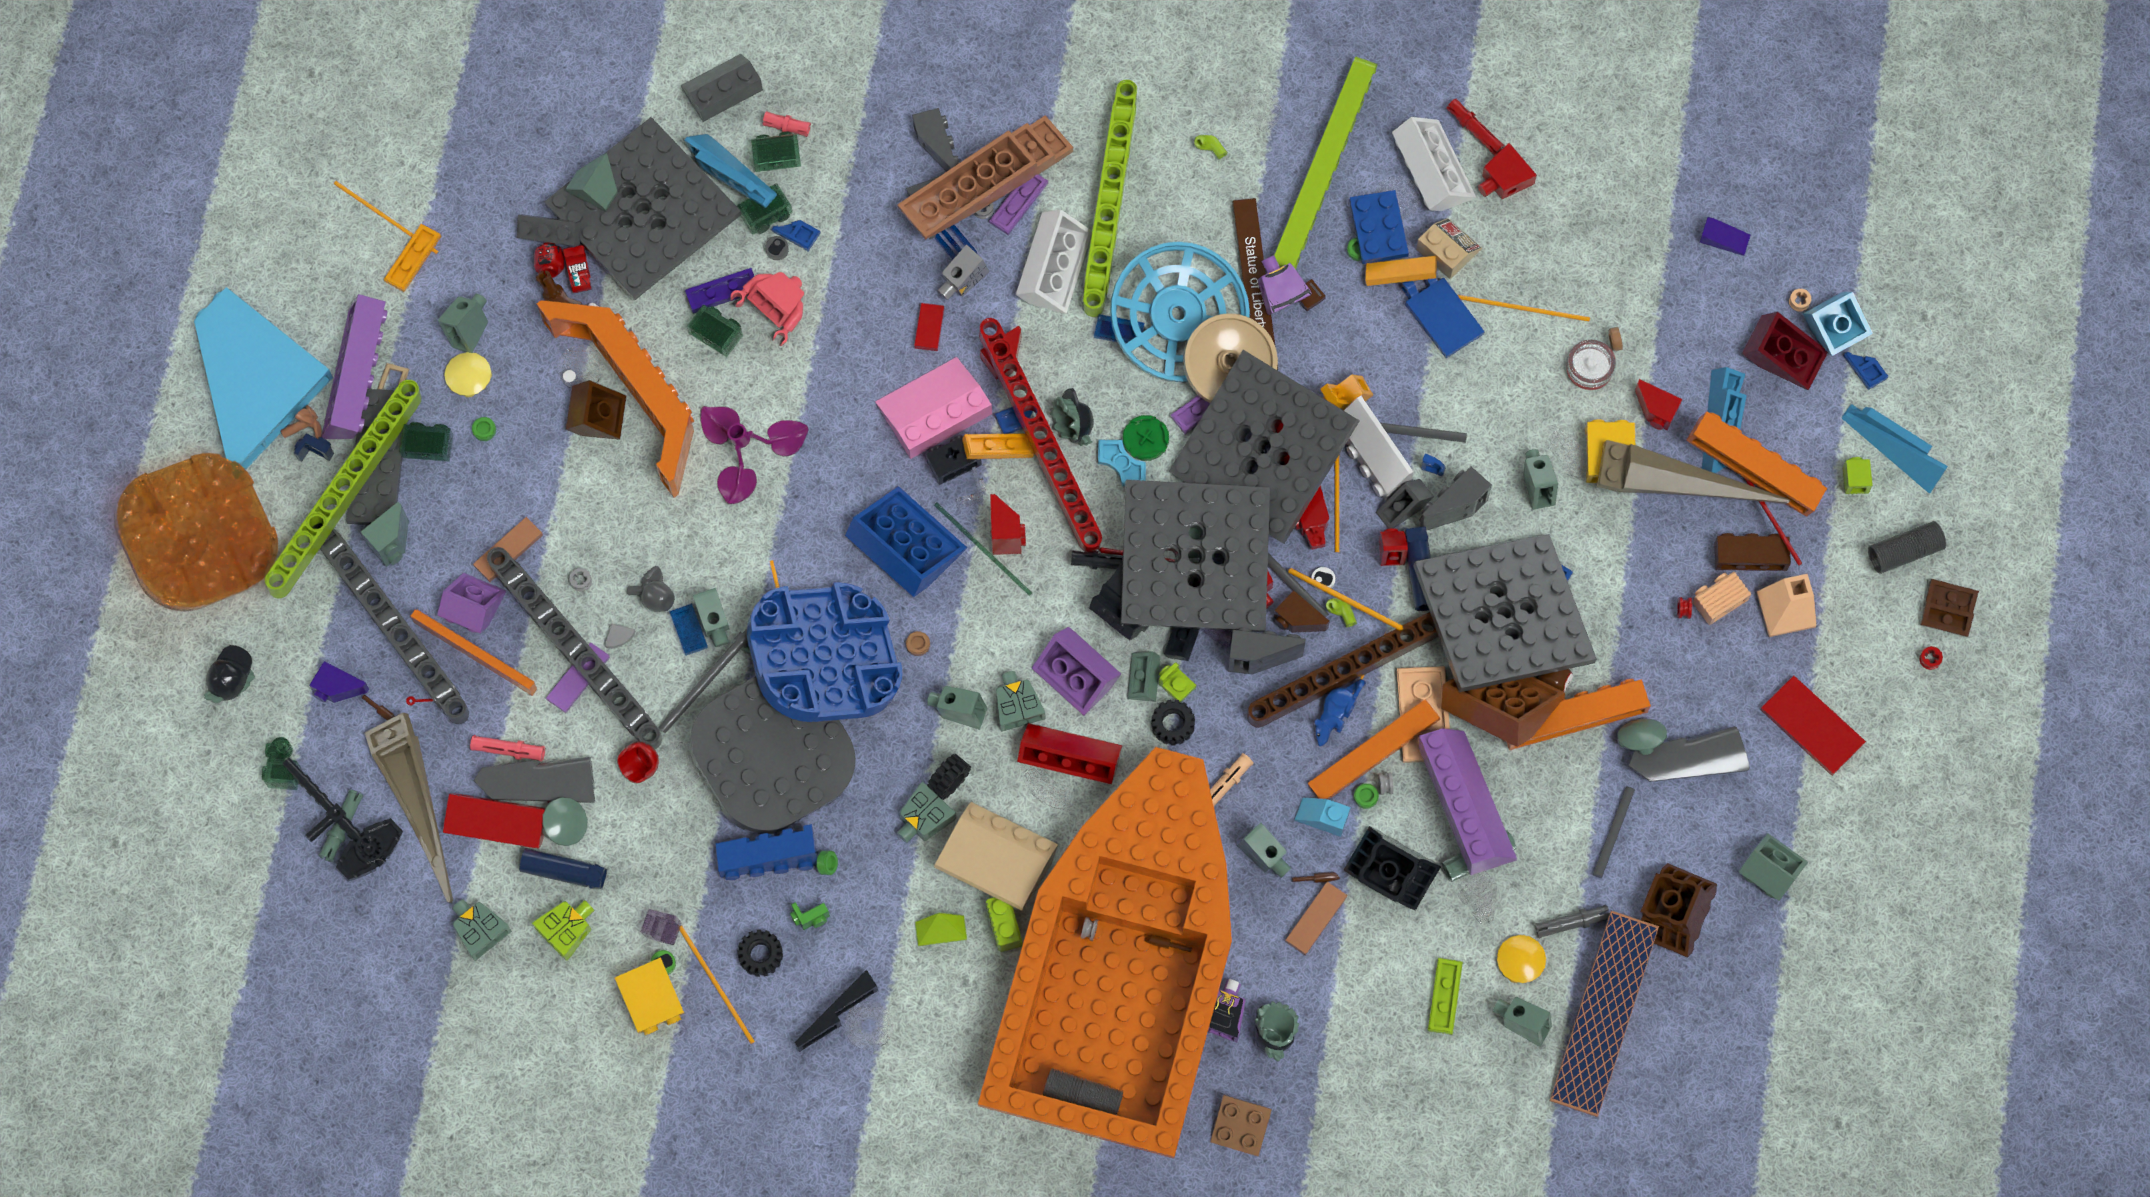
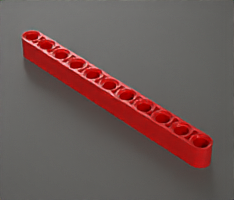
M986 318L980 324L979 338L1080 548L1084 552L1097 551L1102 541L1100 529L1000 323L994 318ZM993 328L996 333L994 335H987L984 329ZM1001 348L1005 350L1006 354L998 356L994 353V350ZM1012 369L1016 372V375L1008 377L1004 374V371ZM1023 390L1026 396L1019 398L1014 395V391ZM1031 410L1036 414V417L1027 418L1024 412ZM1042 431L1045 433L1046 438L1037 439L1034 433ZM1052 452L1056 455V459L1047 460L1044 454ZM1062 473L1066 476V480L1057 481L1054 475ZM1066 494H1073L1077 500L1072 503L1067 502L1064 496ZM1083 515L1087 521L1080 524L1075 521L1074 517ZM1093 536L1097 543L1093 545L1087 544L1084 538Z

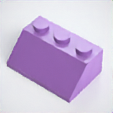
M1070 627L1054 634L1032 667L1040 677L1083 716L1108 693L1121 675L1115 667Z

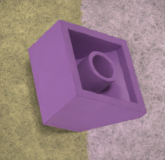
M463 573L443 591L437 616L445 618L450 623L466 627L471 632L482 633L490 625L506 590Z

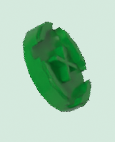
M1141 415L1128 422L1123 431V445L1126 452L1133 458L1141 461H1151L1159 458L1166 451L1169 445V431L1166 425L1156 419V417Z

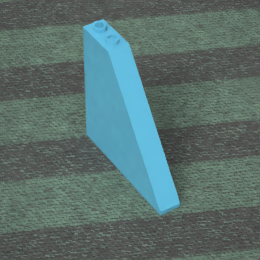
M226 287L222 292H218L213 297L212 302L206 308L198 312L194 323L228 469L237 480L281 433V429L287 427L295 419V415L313 400L330 382L333 376L326 366Z

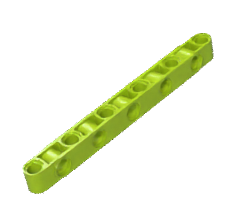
M1128 79L1120 81L1117 85L1109 124L1084 283L1083 310L1090 317H1097L1103 313L1110 282L1136 116L1137 86L1132 80ZM1130 92L1131 95L1124 96L1122 95V93ZM1118 133L1125 134L1124 137H1117L1115 135ZM1114 174L1119 176L1117 179L1109 178L1110 175ZM1105 216H1109L1112 218V220L1104 221L1102 220V218ZM1102 258L1105 262L1099 264L1095 260ZM1096 301L1099 304L1097 306H1090L1088 303Z

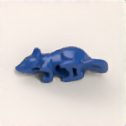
M1359 679L1348 687L1334 689L1327 695L1323 714L1320 719H1316L1314 722L1316 738L1320 747L1328 742L1330 732L1336 728L1337 732L1341 733L1345 724L1342 719L1344 717L1349 718L1357 703L1356 699L1366 684L1363 679Z

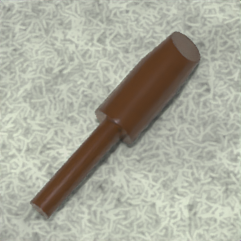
M363 695L362 699L377 710V714L386 721L395 717L383 705L379 706L369 697Z
M1335 872L1314 873V876L1292 877V882H1331L1339 880L1340 877Z
M1148 935L1145 938V942L1166 949L1172 947L1191 952L1192 949L1191 947L1172 943L1171 939L1155 935Z

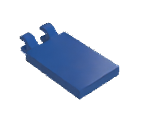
M1437 278L1423 280L1428 288L1420 293L1413 281L1402 283L1404 287L1401 289L1409 298L1405 303L1406 307L1445 358H1448L1484 335L1485 331L1445 278L1439 281Z

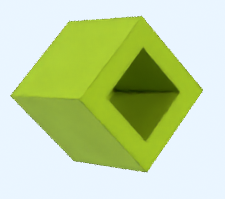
M1862 457L1849 458L1842 467L1845 494H1869L1873 486L1870 459H1863Z

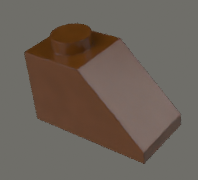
M1294 590L1274 610V622L1282 630L1288 629L1291 633L1326 631L1329 628L1330 621Z

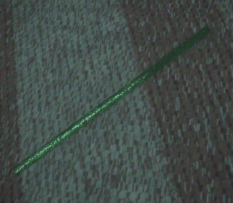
M935 503L934 506L1029 596L1032 594L1016 576L940 504Z

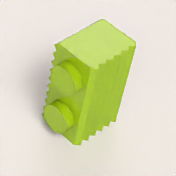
M995 897L987 899L986 909L989 914L998 951L1004 952L1022 947V938L1013 907Z

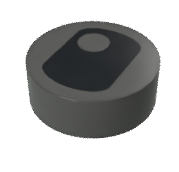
M780 236L770 238L765 245L766 254L772 260L784 259L789 252L787 241Z

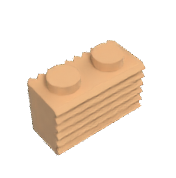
M1732 572L1729 575L1723 573L1714 580V585L1709 588L1705 585L1695 592L1696 596L1692 603L1708 625L1713 624L1749 600L1751 593L1745 587V584L1742 583V580L1739 579L1736 572Z

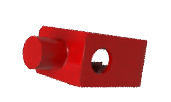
M1508 143L1485 165L1482 174L1485 181L1478 185V190L1484 197L1495 191L1501 199H1504L1534 185L1537 174L1515 148Z

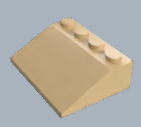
M970 802L957 822L934 868L1022 911L1050 868L1058 844Z

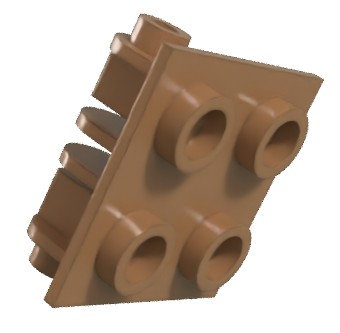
M1223 1095L1210 1142L1259 1157L1272 1109Z

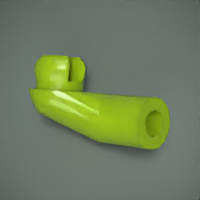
M1199 135L1194 139V145L1198 149L1213 151L1218 159H1221L1228 153L1215 136Z
M1336 598L1329 599L1326 602V609L1332 614L1341 616L1347 628L1357 624L1349 604Z

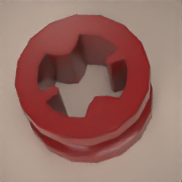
M1679 597L1677 617L1681 619L1683 616H1686L1687 619H1691L1692 598L1688 597L1687 600H1683L1682 597Z
M1933 646L1925 648L1919 658L1920 664L1928 670L1938 668L1943 660L1942 652ZM1929 653H1932L1933 657L1937 658L1933 663H1930L1929 659H1925V656L1927 657Z

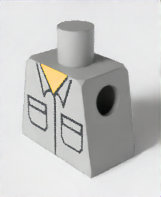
M966 245L942 272L946 282L938 289V292L946 300L956 291L963 297L989 273L984 260Z

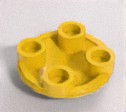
M1517 935L1508 938L1502 943L1497 953V963L1500 971L1511 982L1527 983L1541 975L1545 969L1546 955L1543 947L1537 940L1530 936Z

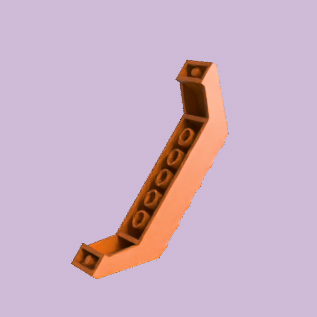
M543 300L536 303L543 323L554 338L561 335L591 340L662 434L664 437L661 461L656 463L661 482L673 498L679 495L694 433L692 425L694 419L691 416L692 411L685 401L680 402L677 397L679 394L671 383L667 385L664 380V373L659 366H653L651 363L652 358L645 348L640 349L637 344L639 342L637 337L631 330L629 332L624 326L626 324L619 313L614 314L607 307Z

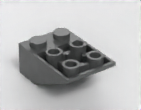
M1472 466L1466 471L1461 470L1453 479L1455 482L1450 487L1445 486L1438 493V499L1433 504L1429 502L1422 509L1419 527L1426 526L1427 531L1472 517L1488 501L1492 484Z
M1247 628L1233 630L1228 672L1253 675L1301 658L1304 654L1306 639L1295 634L1279 636L1271 631L1254 633Z

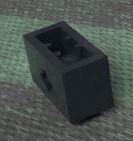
M962 435L954 437L950 443L944 446L938 445L931 448L929 453L926 454L927 463L939 485L982 465L981 459H967ZM953 455V457H957V459L953 460L952 458H949V456Z

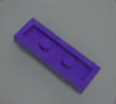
M752 268L686 289L685 293L693 314L733 301L730 299L731 293L735 290L742 291L743 286L754 277Z

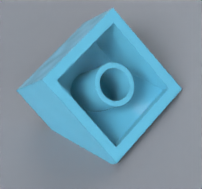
M1841 292L1803 313L1810 330L1831 356L1873 334L1853 292Z

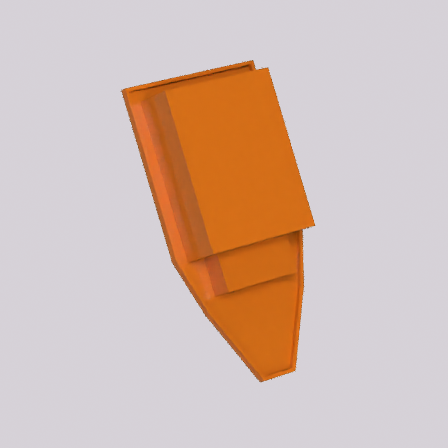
M1155 747L1081 827L1039 888L978 1101L979 1107L1169 1158H1175L1232 943L1227 865L1203 759ZM1086 917H1089L1091 921L1098 920L1093 941H1090L1088 937L1081 939ZM1148 935H1155L1171 939L1172 943L1191 947L1192 949L1191 952L1172 947L1166 949L1145 942V938ZM1054 1068L1059 1071L1061 1070V1072L1080 1076V1079L1083 1077V1080L1086 1078L1087 1080H1092V1082L1123 1090V1097L1117 1115L1043 1096L1050 1070Z

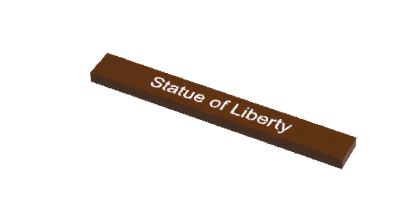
M1256 198L1233 200L1242 280L1249 302V318L1259 323L1268 332L1275 345L1272 317L1267 314L1258 284V279L1266 275V271L1262 264L1264 256Z

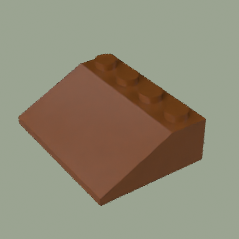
M1534 677L1459 692L1455 679L1452 678L1442 686L1441 709L1518 747L1536 734L1563 700L1565 692Z

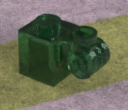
M278 737L272 743L266 744L265 756L269 757V759H267V766H263L262 780L268 788L298 790V781L282 765L285 759L289 758L293 753L292 745L284 737ZM292 760L301 769L299 763L295 760Z

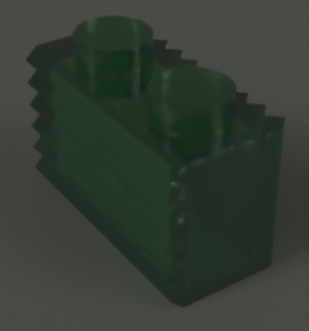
M782 132L779 136L759 135L756 139H751L755 172L801 167L797 134Z
M777 183L770 186L777 193V196L766 208L751 199H747L737 205L742 213L740 217L752 235L757 232L759 234L766 232L770 225L777 221L784 222L793 213L790 202Z
M702 305L687 325L688 333L720 354L728 357L743 337L741 325L732 318L728 320L722 317V313L715 307L710 306L709 308Z
M412 422L410 425L404 424L400 445L402 458L450 462L453 442L451 428L443 424H435L433 427L425 426L419 422Z

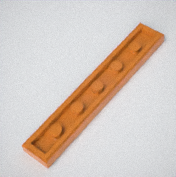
M415 609L411 614L413 622L531 696L536 692L535 682L421 611Z
M1424 699L1308 782V786L1318 799L1329 800L1437 723L1440 717L1427 700Z

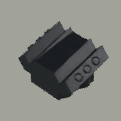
M1121 561L1115 573L1102 585L1100 593L1092 598L1089 609L1130 641L1137 637L1141 631L1145 632L1149 626L1120 625L1123 562Z
M1369 826L1346 864L1344 871L1358 879L1360 883L1390 900L1416 911L1441 866L1417 851L1404 846L1394 838L1385 835L1378 829Z

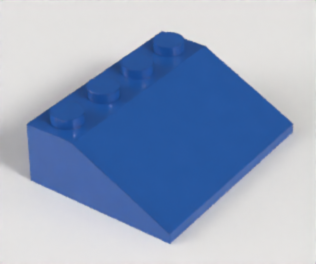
M899 486L853 517L845 534L851 542L913 597L929 587L967 549L960 540Z

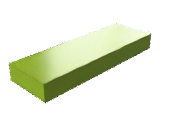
M1438 958L1428 1031L1453 1035L1462 961Z

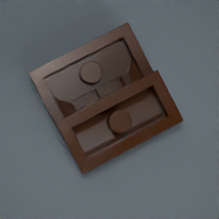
M1930 579L1920 625L1968 637L1979 591Z

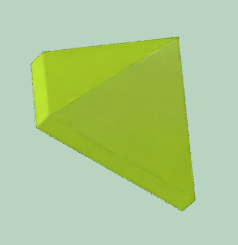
M937 913L915 922L918 946L967 940L964 915Z

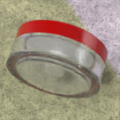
M1592 339L1581 341L1572 348L1566 365L1568 377L1576 386L1582 389H1600L1612 378L1616 365L1615 355L1611 348L1601 341Z

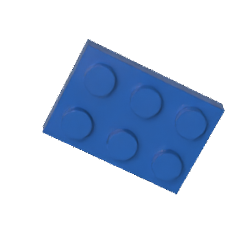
M1396 190L1350 197L1349 202L1362 264L1408 257L1409 251Z

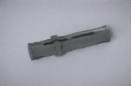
M1606 904L1590 910H1585L1584 908L1580 909L1578 913L1535 923V929L1546 928V930L1537 932L1540 939L1582 926L1588 928L1590 924L1608 920L1610 913L1599 915V913L1609 911Z

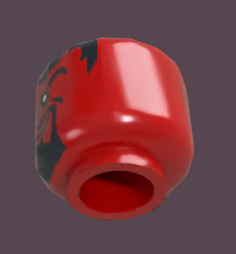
M549 242L538 246L534 251L535 271L538 274L544 271V274L545 271H549L552 278L558 276L564 269L563 249L555 243Z

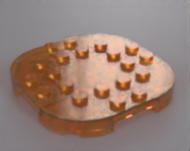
M214 453L196 454L184 461L149 474L144 473L138 476L125 488L119 497L114 512L116 534L140 587L157 604L175 611L198 610L255 587L266 577L273 566L278 554V537L275 527H271L254 490L252 477L236 461L232 462Z

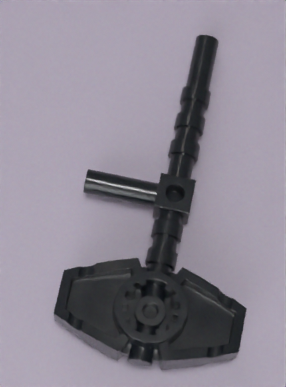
M290 758L282 763L296 778L299 785L307 790L306 792L315 799V802L327 811L326 817L305 834L306 838L312 842L330 825L338 823L339 827L347 833V836L351 840L353 839V841H349L336 866V870L348 882L375 872L377 867L380 868L386 862V859L390 858L403 833V830L391 818L370 825L360 833V830L354 827L352 822L345 817L346 812L337 803L334 805L328 799V796L320 791L317 784H314L311 778L305 775Z

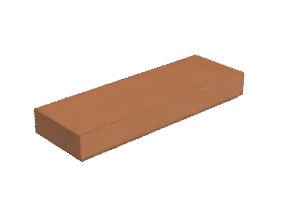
M525 517L473 563V566L491 582L497 577L487 561V555L491 549L495 547L503 548L516 560L541 538L543 533ZM498 557V558H496V559L494 560V564H495V565H500V564H502V563L504 562L505 558H504V557Z
M1327 882L1285 942L1306 956L1348 895Z

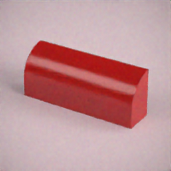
M1028 723L1021 740L1017 762L1112 785L1123 745Z
M451 793L448 796L443 833L539 849L544 839L542 827L543 814L546 808Z

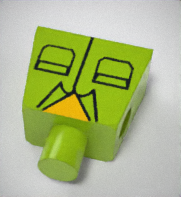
M585 900L575 909L564 901L532 924L540 935L567 961L591 931L585 919L595 910Z

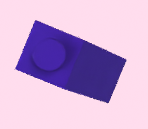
M325 661L309 685L314 692L313 696L322 702L329 700L335 703L366 694L369 691L366 682Z

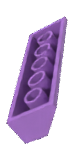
M358 294L348 310L321 435L324 439H353L358 432H362L365 419L361 418L362 411H366L369 403V397L366 396L367 388L371 389L374 375H371V369L376 366L378 360V353H375L376 345H380L383 337L380 326L381 323H385L388 313L387 310H384L386 301Z
M1442 728L1420 735L1418 748L1470 875L1517 861L1516 854L1465 731Z

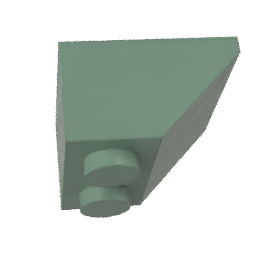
M399 502L361 531L368 547L386 567L390 564H397L402 559V554L405 553L409 520Z
M1768 833L1739 870V873L1748 882L1755 883L1762 888L1766 895L1780 901L1808 864V861Z

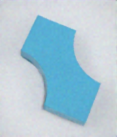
M1098 440V464L1109 466L1115 470L1121 479L1122 487H1125L1126 480L1146 481V462L1130 457L1124 449L1122 440Z

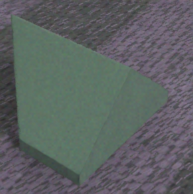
M607 152L577 170L565 189L567 192L604 211H607L618 194Z

